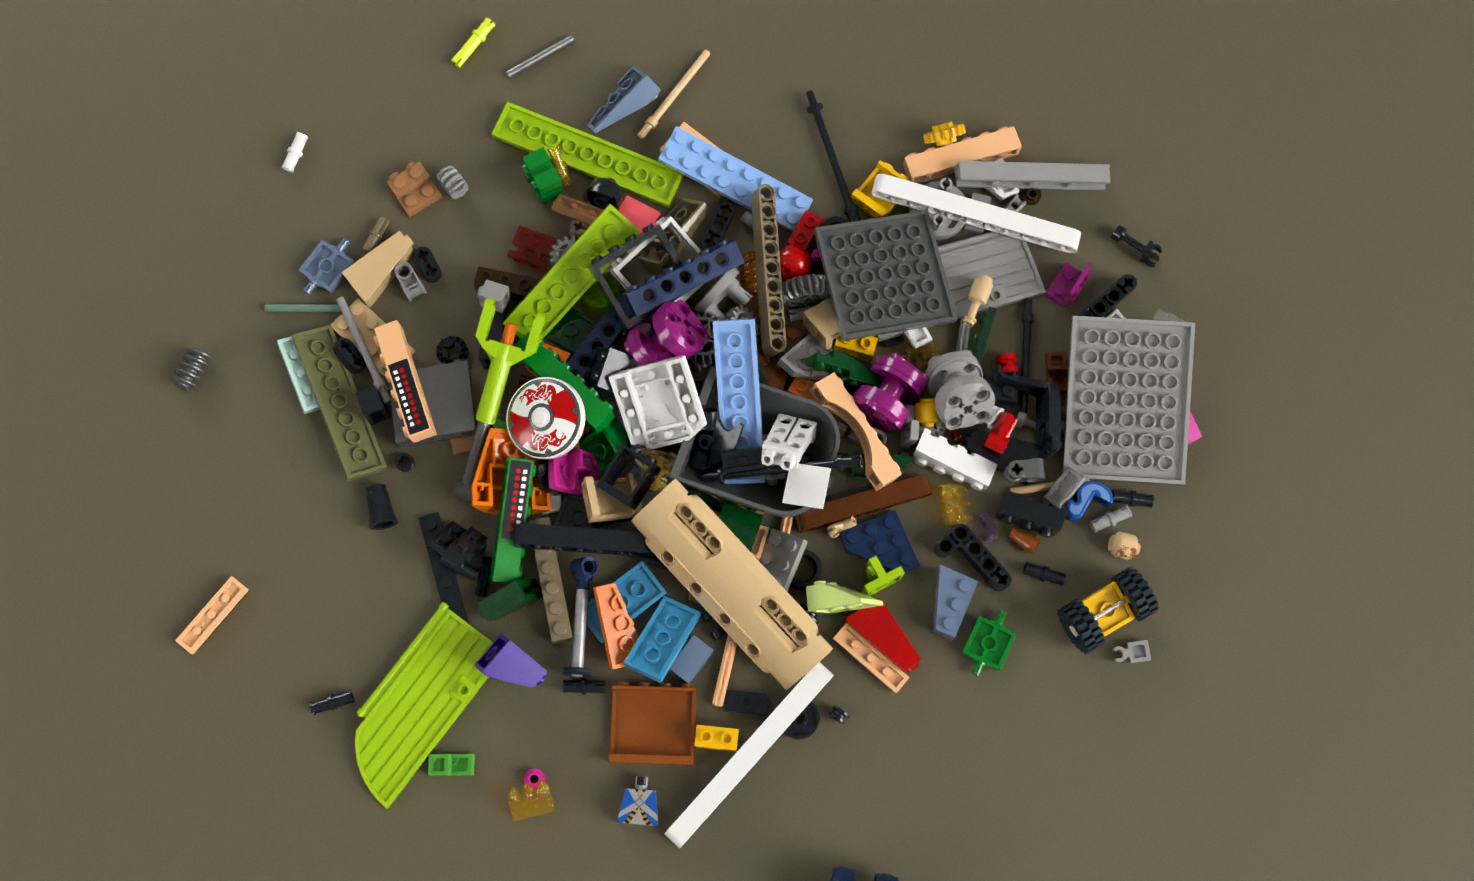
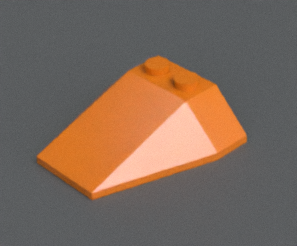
M489 429L471 485L472 506L483 513L499 514L506 456L534 460V465L539 461L538 458L524 454L515 446L509 436L508 429ZM532 477L533 495L529 497L528 505L531 506L530 515L550 512V493L542 492L535 484L534 477Z

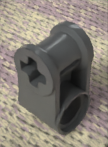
M1032 458L1012 461L1004 469V477L1009 482L1045 480L1043 459Z

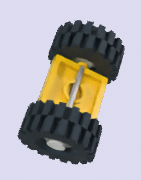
M1128 567L1113 576L1110 584L1081 601L1079 599L1071 601L1058 609L1057 614L1071 642L1082 653L1088 654L1103 645L1105 642L1104 638L1108 634L1133 619L1140 622L1157 612L1159 604L1156 601L1157 598L1153 594L1152 588L1148 586L1147 580L1143 579V575L1141 573L1138 574V570L1133 569V567Z

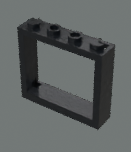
M651 223L643 227L642 233L637 236L635 233L624 239L626 241L620 246L616 244L607 250L609 253L603 257L601 254L597 255L594 259L590 260L591 264L587 266L625 329H630L648 318L660 306L638 317L633 316V314L627 317L599 268L654 234L658 236L675 267L681 265V260L660 224L653 225ZM682 271L680 273V276L682 277L683 281H685L687 279V273L685 271ZM682 294V295H680V296H678V297H676V298H674V299H672V300H670V301H675L676 299L680 298V297L683 296L684 294Z

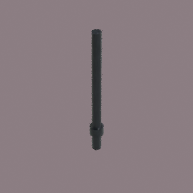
M1031 298L1024 299V313H1022L1021 319L1023 323L1021 376L1028 378L1031 323H1033L1034 318ZM1020 390L1019 411L1027 414L1028 393Z

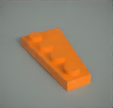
M615 583L593 587L609 667L612 670L625 667L624 661L639 638L633 626L635 624L626 611V605Z

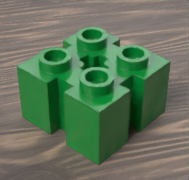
M544 147L522 157L524 161L522 165L525 172L524 176L527 182L531 183L537 200L541 199L543 204H546L556 199L559 194L564 195L561 178L552 165Z

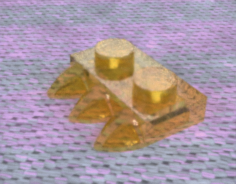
M645 449L644 457L646 455L651 456L657 460L656 465L661 468L648 492L659 493L669 485L667 481L661 478L669 477L672 471L664 466V464L674 462L675 458L667 452ZM642 463L640 480L648 469V466Z
M938 486L944 526L967 524L973 519L970 514L963 512V510L968 509L970 506L967 500L960 498L968 492L964 486Z
M543 780L538 782L537 792L528 783L523 787L522 796L514 787H511L509 790L508 803L513 822L555 811L550 788Z

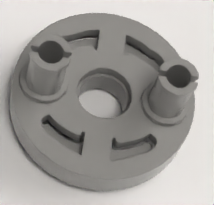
M943 178L941 181L925 184V186L965 197L957 187L952 185V181L949 178L947 182L946 178ZM909 208V213L920 212V210ZM929 213L936 240L955 236L965 224L945 218L942 214L939 217V214Z

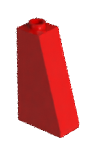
M884 602L883 606L860 609L845 618V624L847 623L903 672L907 670L910 673L919 667L917 663L921 658Z

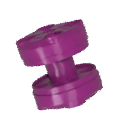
M678 300L677 302L668 301L654 312L652 321H643L629 331L628 339L624 342L626 351L631 354L635 363L638 366L676 356L685 355L686 358L694 356L703 349L705 339L708 338V332L698 317L690 310L686 302L683 300Z
M892 353L891 355L876 357L870 371L881 381L880 386L876 388L869 385H861L853 395L855 404L865 414L866 420L883 432L897 431L903 428L909 412L899 399L917 401L927 388L929 380L926 374L919 371L903 357Z

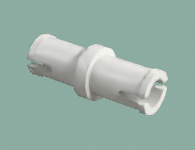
M296 133L291 147L287 149L288 154L282 165L284 170L291 173L294 172L297 161L302 157V150L308 140L305 134Z

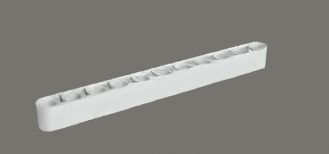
M886 174L876 175L871 193L878 199L920 211L928 210V213L934 215L939 214L941 216L942 214L945 218L1066 253L1077 252L1081 232L1074 228Z
M820 662L813 667L664 835L680 849L830 681L834 674Z

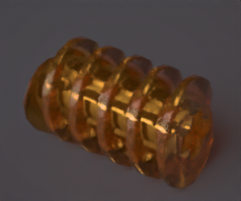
M755 251L745 252L741 254L745 263L739 266L741 270L739 272L741 287L750 295H757Z

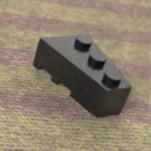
M1006 490L1002 495L996 517L1000 518V521L1003 523H1015L1023 530L1031 531L1032 529L1038 531L1039 535L1050 538L1051 536L1054 537L1062 529L1069 506L1062 505V508L1049 506L1050 501L1043 500V503L1032 500L1030 496Z

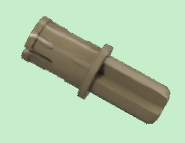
M384 217L378 218L373 230L369 231V237L362 247L364 252H371L383 240L382 236L389 225L388 219Z

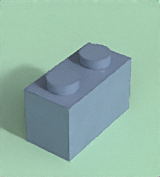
M695 635L691 639L688 637L682 647L683 650L669 669L670 672L686 684L691 683L714 653L711 647Z

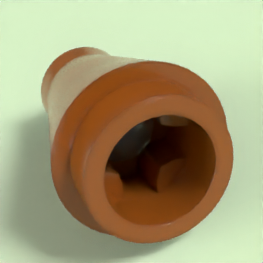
M1016 528L1012 529L1008 537L1026 553L1030 552L1033 554L1040 543L1037 535Z

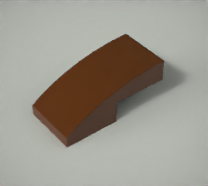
M1046 352L1047 382L1057 385V388L1061 389V394H1067L1068 364L1066 352Z

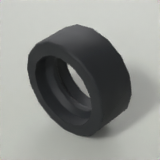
M807 549L804 550L801 558H807L813 563L814 574L807 581H798L793 577L790 586L796 589L805 590L806 586L814 585V582L818 581L822 574V564L819 557Z

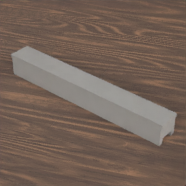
M958 161L954 168L956 187L1105 190V184H1110L1111 182L1110 164Z

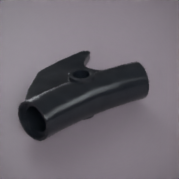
M715 408L703 409L707 424L698 432V439L691 460V465L701 471H706L709 467L721 462L722 452L735 450L744 424L740 423L734 429L727 430L719 418L718 409Z

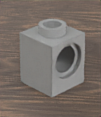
M486 279L484 285L480 286L477 292L480 306H484L487 297L495 299V311L503 313L510 300L509 286Z

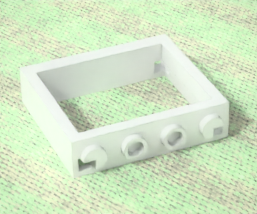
M671 216L667 218L662 217L655 223L660 224L662 230L668 227L694 258L699 256L701 250ZM656 234L628 250L622 259L618 257L611 263L612 268L609 271L625 289L631 286V284L619 270L657 236ZM700 262L699 264L705 270V264L703 262ZM702 285L684 294L680 298L676 299L674 302H677L678 300H683L685 302Z

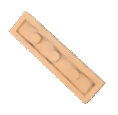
M231 576L175 641L190 654H194L249 589Z
M847 623L834 636L833 640L895 694L910 678Z

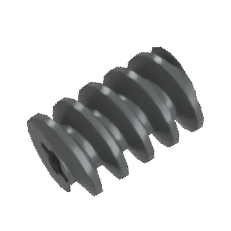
M188 348L187 352L190 355L183 356L186 362H179V366L182 369H175V373L178 376L172 375L171 380L178 387L192 393L189 386L196 387L193 379L200 380L197 372L204 373L201 365L208 366L209 364L205 358L212 359V357L201 350Z

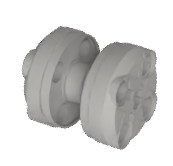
M962 350L932 357L928 361V368L925 371L929 378L926 389L929 395L935 398L936 412L946 428L955 430L987 422L991 417L990 412L995 404V395L990 385L983 379L981 366L970 350Z

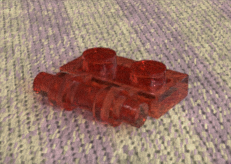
M519 225L512 241L513 246L518 247L517 252L509 250L508 257L514 259L515 262L529 264L532 268L545 270L547 262L540 259L542 256L550 258L549 252H552V245H555L556 238ZM525 250L534 252V256L524 255Z

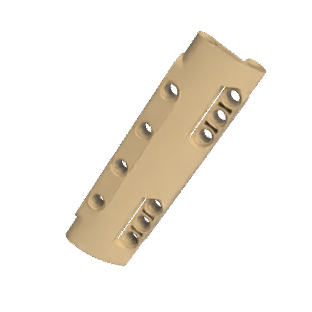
M674 479L631 522L645 536L648 548L763 672L771 673L785 690L789 689L829 654L833 648L820 634L816 635L818 627L815 621L708 505L697 495L688 496V491L677 479ZM674 512L677 513V515L688 525V527L700 538V540L712 551L713 554L710 553V551L698 540V538L686 527V525L674 514ZM760 605L772 616V618L784 629V631L796 642V644L799 647H797L793 643V641L769 617V615L760 607Z

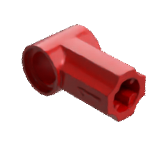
M1002 412L983 446L1002 455L1009 443V437L1018 419L1010 413Z

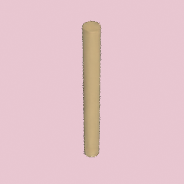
M1056 481L1009 488V491L1019 494L1050 490Z

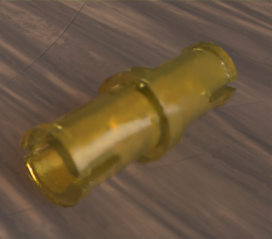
M559 145L548 148L547 151L553 166L561 178L562 186L571 184L572 180L566 168L568 165L563 160Z

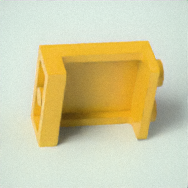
M881 160L859 189L856 188L851 195L853 204L858 205L860 209L872 218L887 217L897 205L896 203L878 199L871 194L876 175L886 174L909 181L907 176L897 173L889 163H884Z

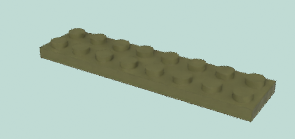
M328 325L292 334L293 343L347 481L386 470L387 465L372 427L364 416L355 394L358 392L351 374L333 351L337 338L332 326Z

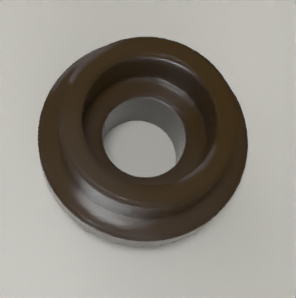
M1024 189L1022 192V199L1027 202V205H1036L1041 200L1042 194L1039 189ZM1029 193L1035 194V197H1030Z

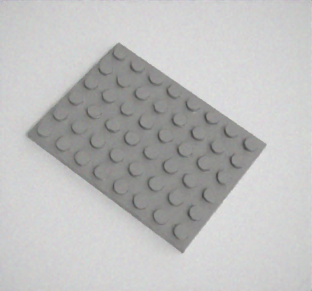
M1072 316L1062 474L1070 466L1084 478L1185 484L1195 323Z

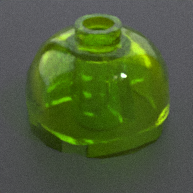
M608 276L605 280L618 300V282L614 277ZM596 281L580 297L582 303L591 311L603 313L611 308L610 303Z

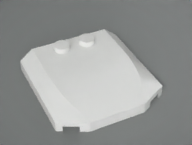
M685 355L623 370L609 376L632 445L640 444L646 446V448L655 449L680 443L683 440L688 441L707 424Z

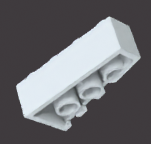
M924 429L912 455L917 465L922 467L927 465L934 468V472L941 475L948 474L952 476L953 480L963 483V481L971 484L972 488L982 491V489L986 490L989 487L998 464L976 453L969 455L964 447L960 445L951 446L946 438L942 436L934 437L930 435L931 430Z

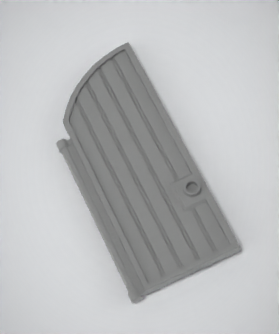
M991 231L938 246L957 319L965 315L967 316L972 302L969 301L968 295L978 275H986L992 278L993 288L986 305L979 306L976 314L1023 301L1025 298L1044 295L1046 292L1027 241ZM900 331L876 335V337H878V342L904 335L905 333Z

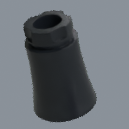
M378 483L367 487L366 498L369 510V528L371 530H384L397 525L398 520L395 516L386 485Z

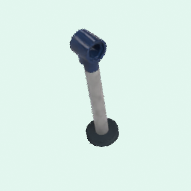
M587 556L576 558L570 564V572L574 576V580H577L572 660L571 667H562L564 673L561 675L591 677L589 672L593 670L583 668L589 581H592L593 576L598 572V562L594 557Z

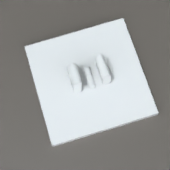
M799 464L797 469L792 468L788 472L782 503L823 509L831 468Z

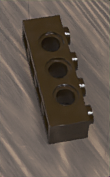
M478 266L474 287L476 292H478L479 287L483 286L487 279L509 286L510 299L522 301L541 279Z

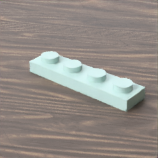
M292 336L277 340V345L304 414L319 410Z

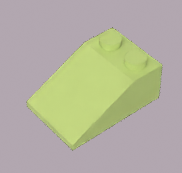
M815 581L814 585L806 586L809 612L834 614L883 606V601L844 586H837L836 582Z

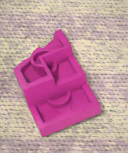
M580 448L558 458L548 459L550 489L583 496L581 484L584 478L593 476V480L596 481L602 477L594 454Z

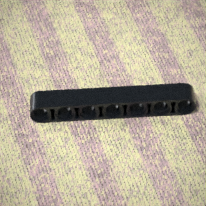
M525 523L514 525L513 546L516 548L639 557L655 556L646 545V538L641 532Z

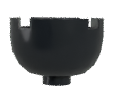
M609 177L596 178L587 186L583 199L586 203L589 201L592 206L603 210L611 204L619 211L623 202V192L614 179Z

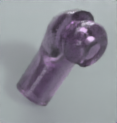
M984 513L978 519L985 527V534L982 535V540L989 544L997 538V526L988 514Z

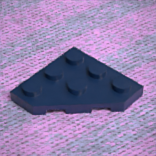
M896 510L839 532L845 550L849 554L866 559V561L877 556L881 565L890 570L901 566L903 571L907 572L920 566Z

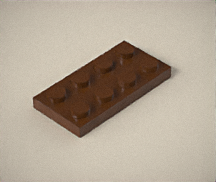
M786 323L787 344L786 348L778 355L767 357L763 353L761 335L757 343L759 383L782 391L789 374L777 362L802 340L805 331Z

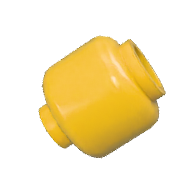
M935 398L920 399V402L915 404V420L920 421L919 423H922V427H934V423L941 421L936 412Z

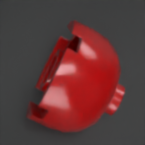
M788 244L780 248L782 282H786V280L793 277H799L800 275H809L812 270L813 261L808 251L806 252L798 244Z

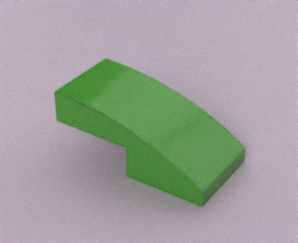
M429 754L428 776L474 775L475 754Z

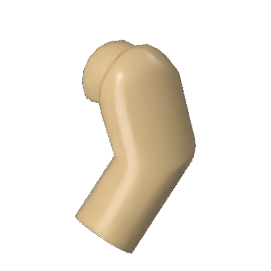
M851 516L842 521L831 523L827 528L828 535L832 538L838 537L839 532L856 526V519Z

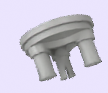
M734 268L724 273L696 304L694 309L702 314L706 312L707 317L715 314L714 320L719 317L724 320L727 317L717 308V304L724 297L727 296L737 306H740L742 304L745 305L752 295L739 285L740 282L735 279L739 271Z

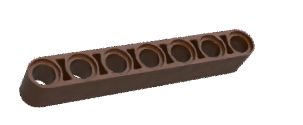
M922 474L888 484L878 491L871 489L826 502L823 509L811 508L809 511L795 516L799 532L806 533L829 526L831 523L842 521L851 516L857 518L932 495L933 492L927 474Z

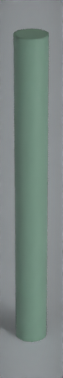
M265 304V312H342L338 304Z

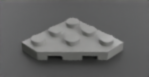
M810 333L783 355L777 364L792 377L820 381L829 376L830 373L824 371L817 372L813 368L805 366L806 358L816 353L826 355L834 350L832 348L825 350Z

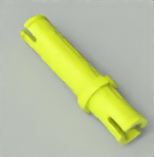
M486 17L477 30L474 29L472 31V36L450 60L452 64L456 63L455 66L457 68H461L477 46L486 40L487 34L495 27L494 22L490 23L491 19Z

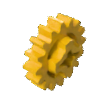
M950 121L932 126L933 131L923 134L925 144L936 142L937 146L957 141L956 136L965 134L966 131L964 124L953 125V122Z

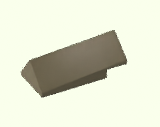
M682 198L665 218L671 216L690 238L706 217L707 205L705 202ZM666 227L663 231L678 255L684 245ZM656 236L649 243L650 245L638 257V260L659 276L664 273L663 270L671 265L672 260L658 236Z

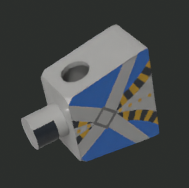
M636 776L635 789H625L617 823L658 826L656 791L647 790L648 777Z

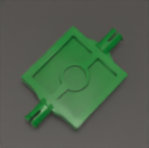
M999 610L995 620H988L980 615L977 617L961 654L972 658L976 662L971 672L972 675L975 674L976 677H979L983 666L990 667L998 672L1001 670L1017 634L1008 630L1003 625L1007 615L1006 612L1003 613L1002 610Z

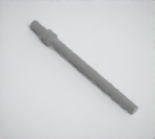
M339 297L336 301L374 380L373 385L379 391L384 404H388L391 402V397L386 389L385 379L381 378L344 297Z

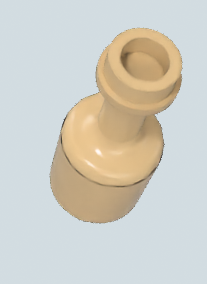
M978 275L973 282L968 295V299L972 304L967 316H963L962 322L967 326H974L977 322L975 316L979 306L986 305L993 288V279L989 276Z

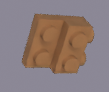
M420 161L418 163H409L405 167L406 170L400 174L399 172L392 173L389 176V180L386 181L409 218L443 198Z

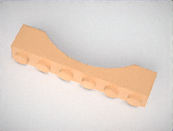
M835 372L816 382L809 391L817 403L844 420L859 439L865 457V475L874 489L878 491L902 475L899 465L893 461L887 447L881 443L877 437V432L869 425L865 414L859 410L853 396L847 392L843 381L837 377Z

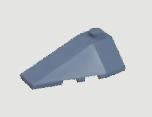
M633 65L618 81L619 87L615 93L608 95V103L597 110L587 126L594 133L601 131L654 101L661 91L660 88L644 72Z

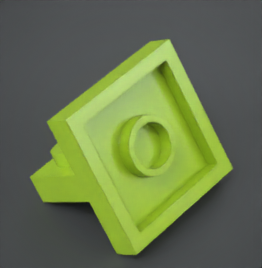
M874 556L868 560L865 565L866 570H864L868 580L873 581L864 585L861 593L872 596L901 580L905 572L900 566L886 574L877 556Z

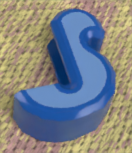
M1096 481L1084 482L1074 493V501L1071 499L1065 504V506H1069L1065 518L1068 521H1078L1083 516L1091 499L1109 508L1114 499L1111 491L1102 483Z

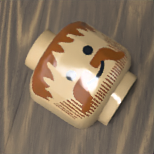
M1122 531L1112 535L1108 542V550L1111 551L1112 556L1124 560L1133 559L1135 555L1139 554L1141 548L1135 535Z

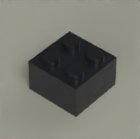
M596 347L590 356V367L584 374L586 382L584 385L605 393L614 394L609 376L627 370L632 356L610 347Z

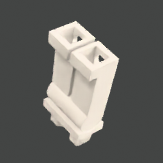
M779 413L767 439L763 442L762 464L768 466L777 464L782 469L788 471L792 468L797 469L805 450L815 440L817 422L801 418L797 421V417ZM782 421H789L790 423L784 424ZM802 425H806V426H809L810 428L805 429V428H801V426H802Z

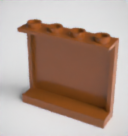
M617 682V685H612L609 763L694 766L696 688H692V684H680V687H671L670 683H659V687H650L651 683L640 682L638 686H630L629 682Z

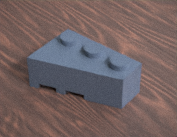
M939 565L936 573L933 633L952 641L956 637L978 581Z

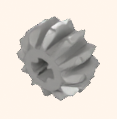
M448 165L437 174L438 182L451 198L458 199L469 190L464 178L453 166Z

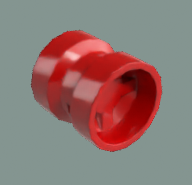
M1003 353L996 356L997 364L1001 365V371L1004 374L1009 375L1015 370L1018 375V367L1015 366L1017 360L1015 353Z

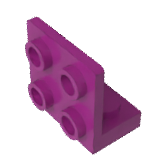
M1065 262L1044 296L1064 308L1068 302L1072 304L1091 275L1092 271L1089 269L1092 264L1089 262L1083 272Z

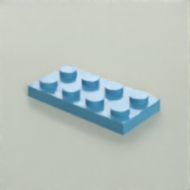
M643 561L613 582L616 584L626 605V611L632 620L667 595L666 590ZM594 597L588 602L586 625L599 642L603 644L604 638Z
M664 596L625 659L624 666L662 683L700 619L701 612Z

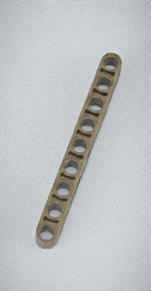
M762 184L751 195L761 343L763 353L767 357H775L786 348L787 343L775 192L769 184Z

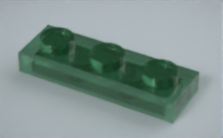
M989 307L987 312L982 313L979 323L983 325L981 331L977 330L974 340L978 343L976 349L972 348L971 351L980 365L997 310L993 307Z

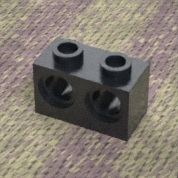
M375 386L363 387L360 389V392L355 393L362 412L371 425L390 418L387 407Z

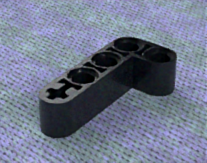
M1131 274L1123 275L1078 316L1106 317L1130 296L1137 286V279ZM1127 284L1128 286L1122 291L1121 287ZM1108 295H1113L1116 301L1110 300ZM1094 307L1100 308L1102 313H1097Z
M957 524L935 544V553L941 558L949 557L958 549L993 590L1001 592L1010 586L1012 581L1010 574L967 525ZM961 530L965 534V538H957L955 531ZM940 544H948L950 550L948 552L942 551ZM969 546L977 547L978 554L970 553ZM983 561L990 562L992 565V569H984L982 565ZM997 570L998 572L991 577L990 575ZM1003 578L1005 581L999 585L997 581Z

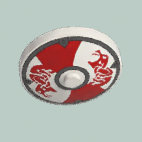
M540 377L526 382L515 392L507 409L506 422L509 436L515 446L530 457L554 459L563 456L578 443L585 427V408L581 397L571 385L556 378Z

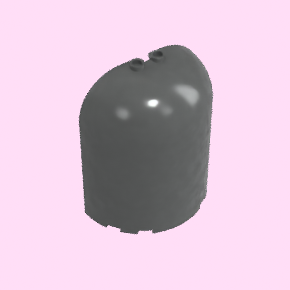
M711 366L699 399L704 410L705 408L718 409L719 415L716 368ZM759 383L762 434L763 432L765 434L770 433L779 413L797 417V421L801 418L817 422L815 440L806 449L808 455L803 457L809 458V462L834 460L840 445V432L832 414L817 402ZM782 421L784 424L790 423L789 421ZM802 425V426H801V428H805V429L810 428L809 426H806V425ZM698 433L688 441L683 440L669 476L671 481L677 479L683 485L777 517H794L811 509V507L782 503L786 486L785 478L779 479L777 485H769L767 480L765 483L720 485L719 480L702 481V474L718 472V468L723 467V462L721 461L709 467L706 471L698 470L691 465ZM831 476L829 477L828 489H830L833 480Z

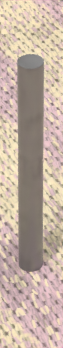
M570 35L506 71L508 78L510 79L575 42L574 38Z

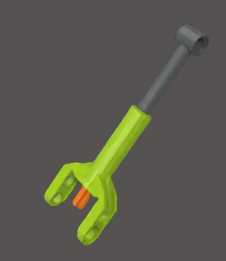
M489 297L485 300L475 336L486 351L491 363L475 417L479 422L462 480L458 479L453 497L472 502L471 485L490 425L496 422L510 367L537 352L547 314L538 312L537 317L533 320L525 351L523 348L513 345L518 327L514 324H505L501 342L493 339L487 340L496 310L495 299Z

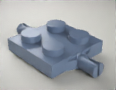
M343 238L337 247L321 240L298 271L310 281L303 289L306 294L310 295L316 286L332 294L343 280L344 275L342 272L355 263L354 260L343 252L350 244L347 239Z

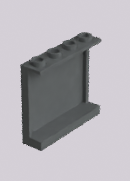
M457 359L453 363L448 364L435 363L431 367H415L437 433L435 436L415 443L406 438L403 433L404 421L403 419L400 420L397 414L398 402L394 401L391 395L393 387L392 383H389L395 443L400 448L475 435L477 424L470 376L472 366L467 360Z

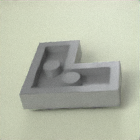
M912 405L905 406L909 416L905 425L900 430L899 448L908 449L921 438L922 428L919 427L920 421L915 420V406Z

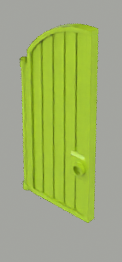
M443 601L368 700L356 712L358 716L365 717L364 721L357 728L355 736V752L358 767L370 792L387 809L489 678L483 675L474 664L493 642L448 609L449 606Z

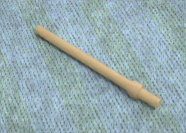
M705 49L655 113L647 118L645 125L637 134L639 138L644 139L649 131L657 126L658 120L710 56L708 50Z

